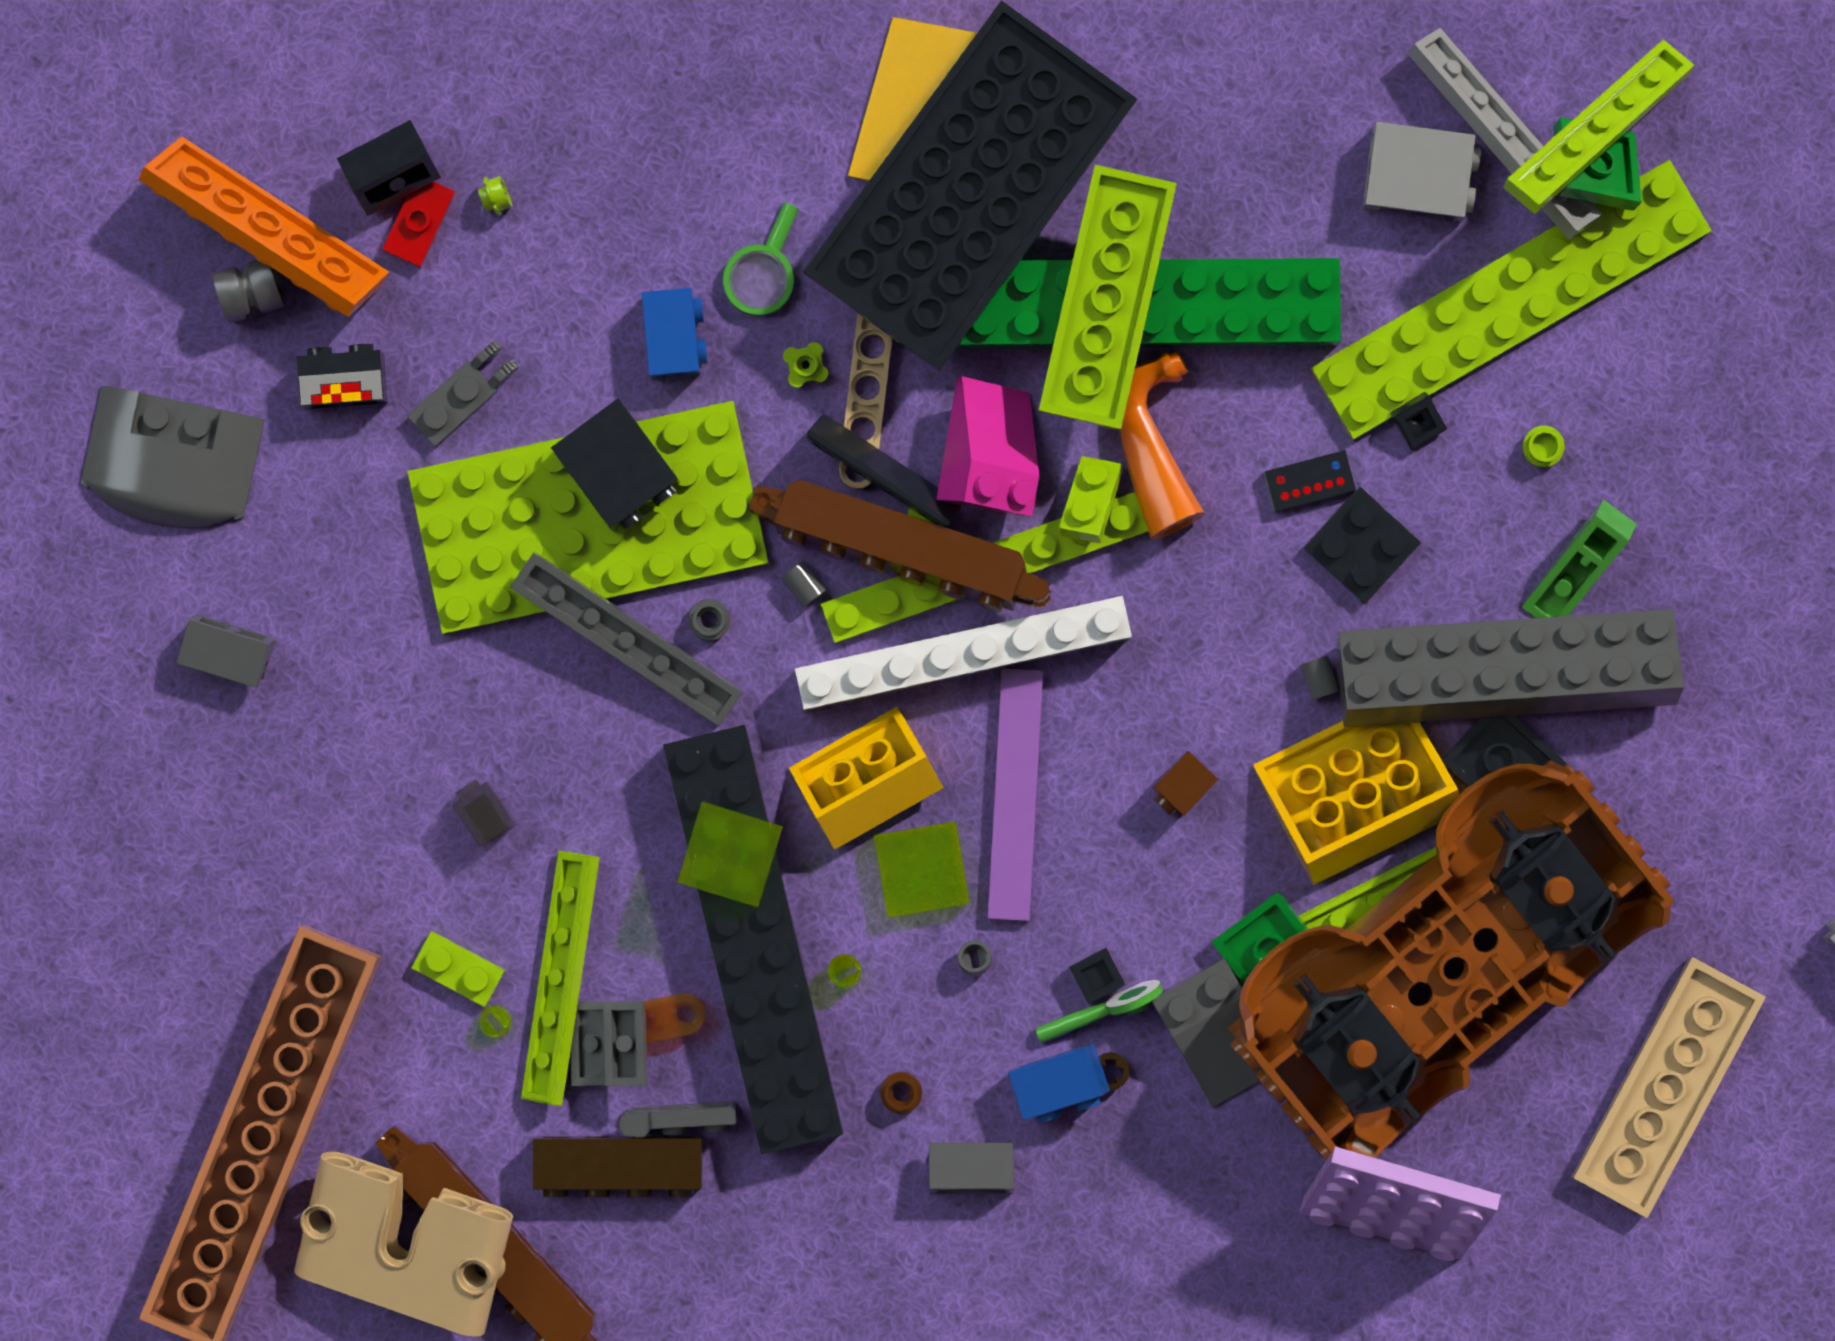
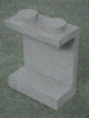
M1376 122L1372 128L1362 209L1379 211L1383 207L1453 217L1452 221L1461 222L1465 218L1466 212L1472 213L1474 208L1476 189L1470 188L1469 183L1471 171L1477 172L1480 163L1481 147L1474 146L1476 135Z

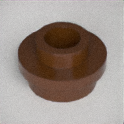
M896 1072L884 1080L880 1096L888 1110L896 1114H906L913 1111L919 1105L922 1098V1088L919 1081L913 1075L906 1072ZM898 1085H905L909 1089V1097L904 1101H899L893 1096V1090Z

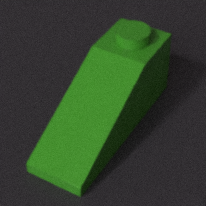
M1603 499L1574 535L1523 604L1522 608L1536 618L1569 616L1629 542L1637 524Z

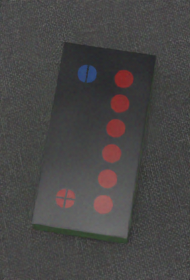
M1345 450L1264 472L1274 512L1356 490Z

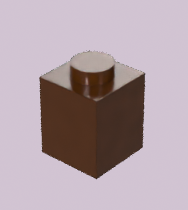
M1186 751L1152 787L1158 793L1153 800L1170 816L1176 811L1181 816H1185L1219 779L1189 751Z

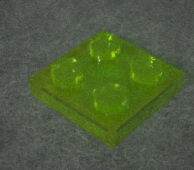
M702 802L677 883L759 907L783 826Z
M956 821L874 835L888 918L970 904Z

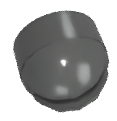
M978 940L968 941L963 944L958 952V962L961 970L970 976H980L986 973L992 963L989 947ZM970 952H978L979 968L972 967Z

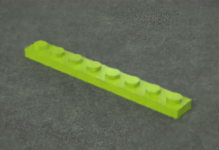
M1133 492L1114 499L1101 544L1061 536L1059 526L1062 518L993 543L1020 552L1025 561L1027 573L1031 574L1148 532L1136 494ZM897 576L821 603L834 643H838L958 599L940 593L938 591L939 586L923 582L922 586H916L902 581Z

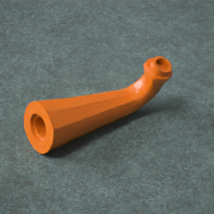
M1167 351L1156 359L1145 361L1135 366L1122 427L1119 431L1135 494L1150 538L1153 541L1163 539L1190 526L1205 515L1147 408L1148 395L1156 385L1162 382L1178 383L1183 379V375L1189 373L1178 351L1173 353Z

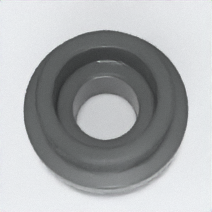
M704 599L692 607L689 613V626L698 638L706 641L717 640L728 631L730 614L721 602L714 599ZM707 612L715 613L718 618L717 624L712 628H706L701 621L702 616Z

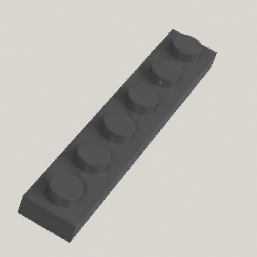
M535 551L510 586L511 589L719 727L743 693L742 689Z

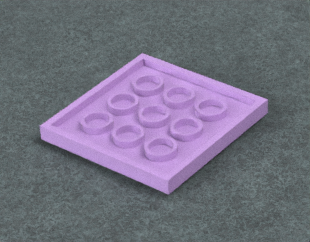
M1334 1147L1306 1192L1300 1208V1214L1309 1216L1312 1222L1319 1225H1341L1350 1228L1351 1233L1360 1237L1371 1238L1374 1235L1389 1239L1390 1243L1398 1248L1414 1249L1416 1247L1430 1251L1431 1256L1436 1259L1453 1261L1455 1259L1461 1260L1497 1212L1501 1195Z

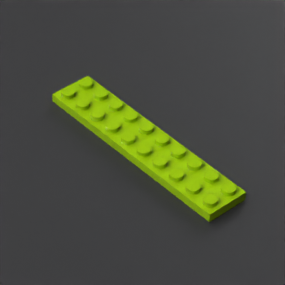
M1670 159L1639 177L1642 203L1634 211L1594 203L1602 215L1595 223L1570 240L1557 226H1554L1311 368L1312 373L1351 439H1356L1392 418L1390 415L1391 411L1421 393L1426 392L1430 396L1712 231Z

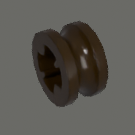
M1107 1052L1099 1056L1101 1064L1106 1066L1105 1060L1114 1059L1116 1067L1123 1070L1120 1079L1115 1076L1117 1081L1115 1083H1108L1109 1089L1116 1090L1122 1087L1128 1080L1130 1073L1127 1061L1117 1053Z

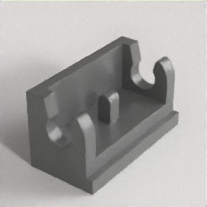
M196 614L188 620L177 664L257 688L261 678L264 679L276 638Z
M929 1143V1194H1013V1143Z

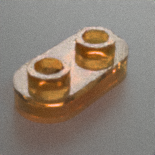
M679 993L645 1000L646 1015L652 1019L651 1027L646 1030V1043L685 1036L699 1030L706 1018V1009L701 999L691 993ZM684 1005L689 1006L693 1011L692 1019L687 1022L681 1021L677 1016V1010Z

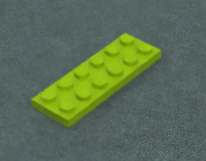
M1094 165L1038 412L1121 430L1177 183Z

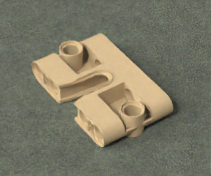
M340 1152L322 1153L310 1204L301 1216L303 1234L294 1268L295 1274L309 1282L461 1335L472 1337L484 1335L496 1283L505 1272L503 1255L513 1220L512 1213L502 1207L443 1188L438 1198L432 1197L413 1232L408 1251L403 1249L397 1240L402 1218L403 1173ZM321 1210L330 1216L331 1224L322 1218ZM475 1264L480 1265L485 1270L487 1277L477 1273Z

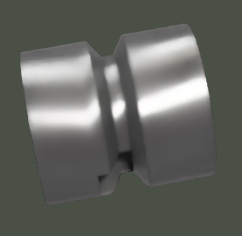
M257 259L247 262L243 271L233 266L213 273L218 299L229 324L252 317L254 309L267 313L286 307L277 271L271 266L260 263Z

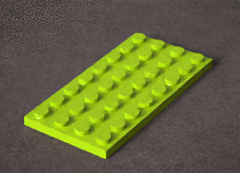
M734 401L636 421L680 483L674 486L677 491L676 495L659 507L653 502L640 511L644 518L625 532L620 527L615 531L609 528L551 449L553 445L564 437L407 471L442 634L546 612L510 588L534 551L605 599L769 564L759 517L749 511L750 501L754 493Z

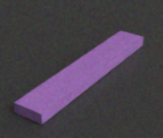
M1001 669L988 919L1030 920L1043 671Z

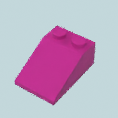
M957 376L936 500L998 514L1032 517L1039 481V468L1030 392Z

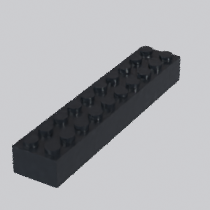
M741 725L663 744L760 1152L765 1154L843 1135L844 1130L747 726Z

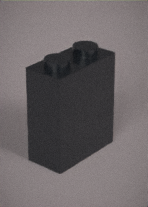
M619 398L551 447L612 531L619 527L623 532L627 531L644 518L640 513L644 508L653 502L659 507L677 494L674 486L680 483L679 479Z

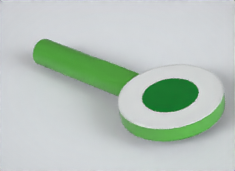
M1159 980L1139 983L1114 995L1106 1003L1079 1010L1037 1027V1036L1041 1043H1045L1085 1027L1108 1014L1117 1015L1126 1012L1128 1014H1135L1148 1008L1151 1005V1001L1163 992Z

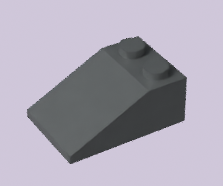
M1223 957L1164 990L1157 998L1151 1001L1212 1107L1219 1105L1257 1083L1259 1080L1255 1075L1261 1071L1258 1068L1253 1072L1229 1044L1235 1038L1227 1027L1240 1017L1239 1002L1242 988Z

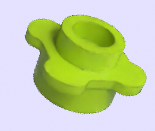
M811 342L807 347L800 349L789 347L784 351L783 360L789 366L790 375L788 376V382L791 386L800 388L805 382L815 380L818 383H822L827 379L828 369L823 366L821 358L823 347L819 343ZM808 361L810 363L809 368L804 369L802 362Z

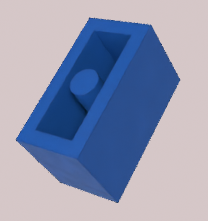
M692 288L642 292L650 378L701 375L700 364H708L706 340L697 338L696 323H704L702 298H694Z
M1095 1043L1021 1065L1008 1072L1023 1120L1036 1116L1038 1123L1062 1116L1060 1109L1074 1104L1077 1111L1101 1104L1099 1097L1110 1091Z

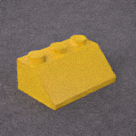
M898 707L891 709L789 767L790 772L834 850L944 788Z

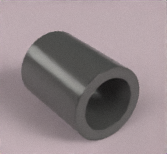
M805 561L800 562L781 578L804 608L811 604L815 598L820 597L827 591Z
M1328 655L1300 665L1312 700L1340 691Z

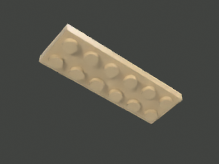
M1689 957L1571 1177L1648 1218L1766 997L1696 958Z

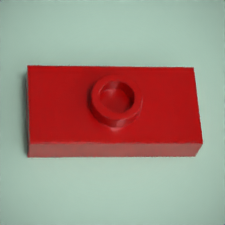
M432 182L407 195L382 250L422 268L456 192L436 182Z

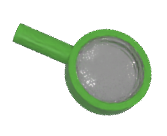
M783 203L766 244L750 245L740 249L730 258L725 267L723 285L726 295L733 306L745 314L766 316L775 313L788 302L793 292V270L787 258L780 252L799 208L789 203Z

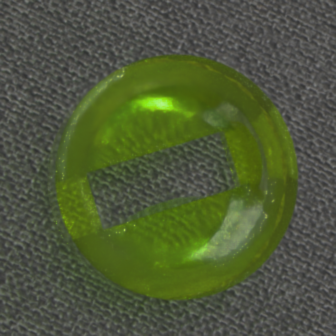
M841 954L830 962L828 976L836 987L851 989L860 982L862 967L855 957ZM855 967L856 973L840 981L837 980L836 975L845 973Z
M491 1005L485 1008L478 1020L481 1032L493 1039L506 1035L513 1023L510 1012L505 1007H501V1005ZM490 1012L504 1027L500 1032L485 1017Z

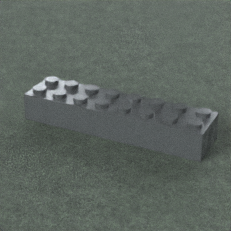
M1674 609L1339 631L1336 644L1344 727L1677 705L1684 689Z

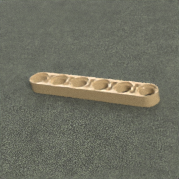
M857 313L844 427L851 431V425L856 419L867 418L871 420L875 426V432L867 442L879 449L893 338ZM868 336H878L885 344L884 352L878 358H867L860 350L861 342ZM863 377H872L880 385L879 394L871 400L862 399L856 393V384ZM841 463L839 464L840 477L849 488L858 490L871 485V482L868 480L862 482L851 481L846 475V466Z

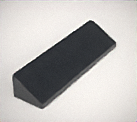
M822 415L806 433L809 443L936 525L948 528L961 508V505L936 500L938 487L827 415Z

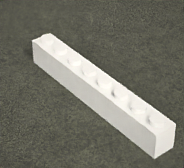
M1123 596L799 667L795 668L803 708L806 711L1130 639L1132 635Z

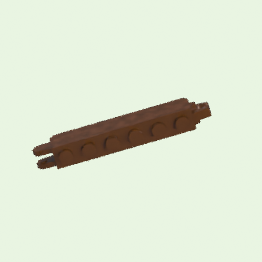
M800 479L788 484L786 491L757 486L750 501L749 511L774 524L778 534L782 535L781 539L791 545L804 547L805 543L821 547L820 552L828 557L843 560L845 556L860 560L859 565L867 570L883 573L884 569L899 573V578L902 581L912 585L922 586L923 582L939 586L938 591L951 598L962 599V596L966 595L978 599V605L994 612H1001L1002 608L1013 611L1016 603L1030 608L1034 606L1035 609L1039 608L1041 610V608L1045 609L1049 602H1052L1050 599V584L1047 583V580H1043V578L1039 579L1038 576L1027 573L1025 561L1018 551Z
M394 1125L375 1143L393 1170L403 1173V1199L408 1202L413 1198L423 1209L419 1214L420 1217L431 1198H438L443 1188L493 1204L436 1142H422L419 1144ZM511 1224L503 1255L505 1272L497 1281L494 1293L499 1290L509 1301L505 1307L520 1324L523 1325L528 1321L538 1332L534 1336L536 1341H598L590 1333L595 1326V1312L516 1227ZM475 1264L481 1271L479 1275L487 1277L485 1270L480 1265Z

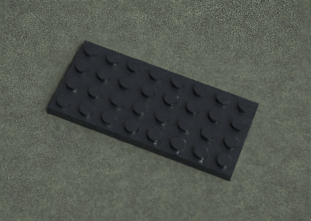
M1001 0L803 270V274L940 372L1137 102V98Z

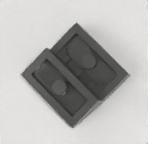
M578 1001L570 1051L571 1086L648 1085L645 1001Z

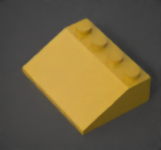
M896 17L892 18L848 177L869 182L977 33Z
M1343 721L1253 765L1313 885L1439 824L1442 815L1459 796L1458 788L1420 722L1344 727Z

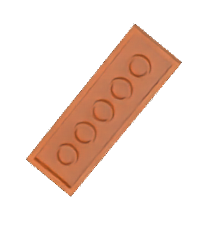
M182 136L145 165L138 178L139 181L150 187L158 196L167 198L185 210L190 217L202 221L219 232L225 240L242 247L254 255L260 263L271 266L289 278L294 285L306 289L323 300L329 308L341 312L347 317L355 312L382 286L389 274V271Z

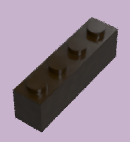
M536 1136L533 1138V1190H543V1197H568V1190H585V1197H610V1190H627V1197H652V1190H669V1197H694V1190H701L703 1188V1136H645L637 1138L636 1136H632V1138L630 1136Z

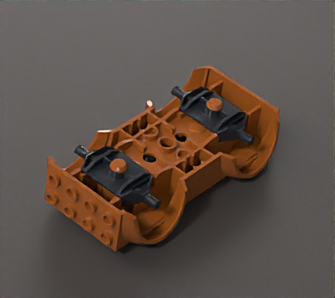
M1550 760L1544 766L1514 764L1500 768L1482 777L1466 788L1442 815L1436 829V855L1346 930L1336 926H1318L1304 930L1273 948L1257 963L1246 978L1240 992V1017L1227 1027L1235 1038L1229 1044L1253 1072L1260 1068L1261 1071L1255 1075L1257 1079L1280 1104L1284 1100L1287 1101L1281 1108L1305 1135L1312 1132L1306 1139L1325 1160L1328 1159L1334 1147L1377 1158L1398 1135L1427 1111L1450 1095L1467 1088L1470 1085L1468 1065L1546 1001L1547 1003L1564 1007L1569 1003L1572 994L1606 962L1644 934L1653 929L1662 928L1669 922L1671 904L1674 902V899L1666 889L1671 884L1655 866L1651 868L1641 859L1646 854L1643 848L1630 834L1626 836L1616 827L1620 819L1605 802L1601 804L1590 794L1595 788L1580 770L1575 772L1568 764L1563 767ZM1483 928L1492 929L1497 936L1495 946L1487 952L1478 951L1473 942L1475 934ZM1453 957L1462 958L1464 962L1462 974L1455 979L1446 978L1444 975L1445 963ZM1418 982L1427 983L1432 991L1430 1000L1422 1006L1413 1005L1408 998L1409 989Z

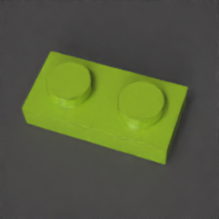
M1081 456L1060 522L1059 531L1061 536L1101 544L1123 473L1121 463Z
M434 931L430 932L411 967L483 1007L487 1006L506 971Z

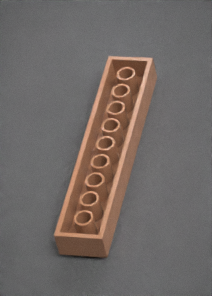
M307 925L299 926L139 1320L191 1341H227L383 956Z

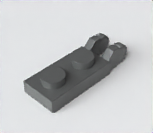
M496 340L477 354L471 362L468 360L407 415L435 447L441 444L497 393L496 389L518 370L519 365L514 360L503 364L489 381L478 371L488 361L493 360L502 349Z
M729 1101L637 1107L636 1109L632 1107V1109H627L626 1112H623L624 1115H621L622 1119L619 1120L620 1124L618 1127H620L619 1131H622V1135L625 1134L626 1137L630 1136L631 1138L632 1136H636V1138L645 1137L651 1129L662 1128V1134L665 1135L683 1134L687 1132V1127L704 1126V1132H723L729 1130V1125L736 1124L737 1103Z

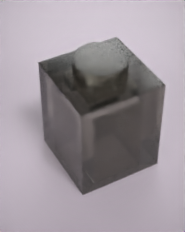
M476 779L456 792L459 800L453 803L452 807L479 847H483L517 824L490 782L486 781L480 785Z

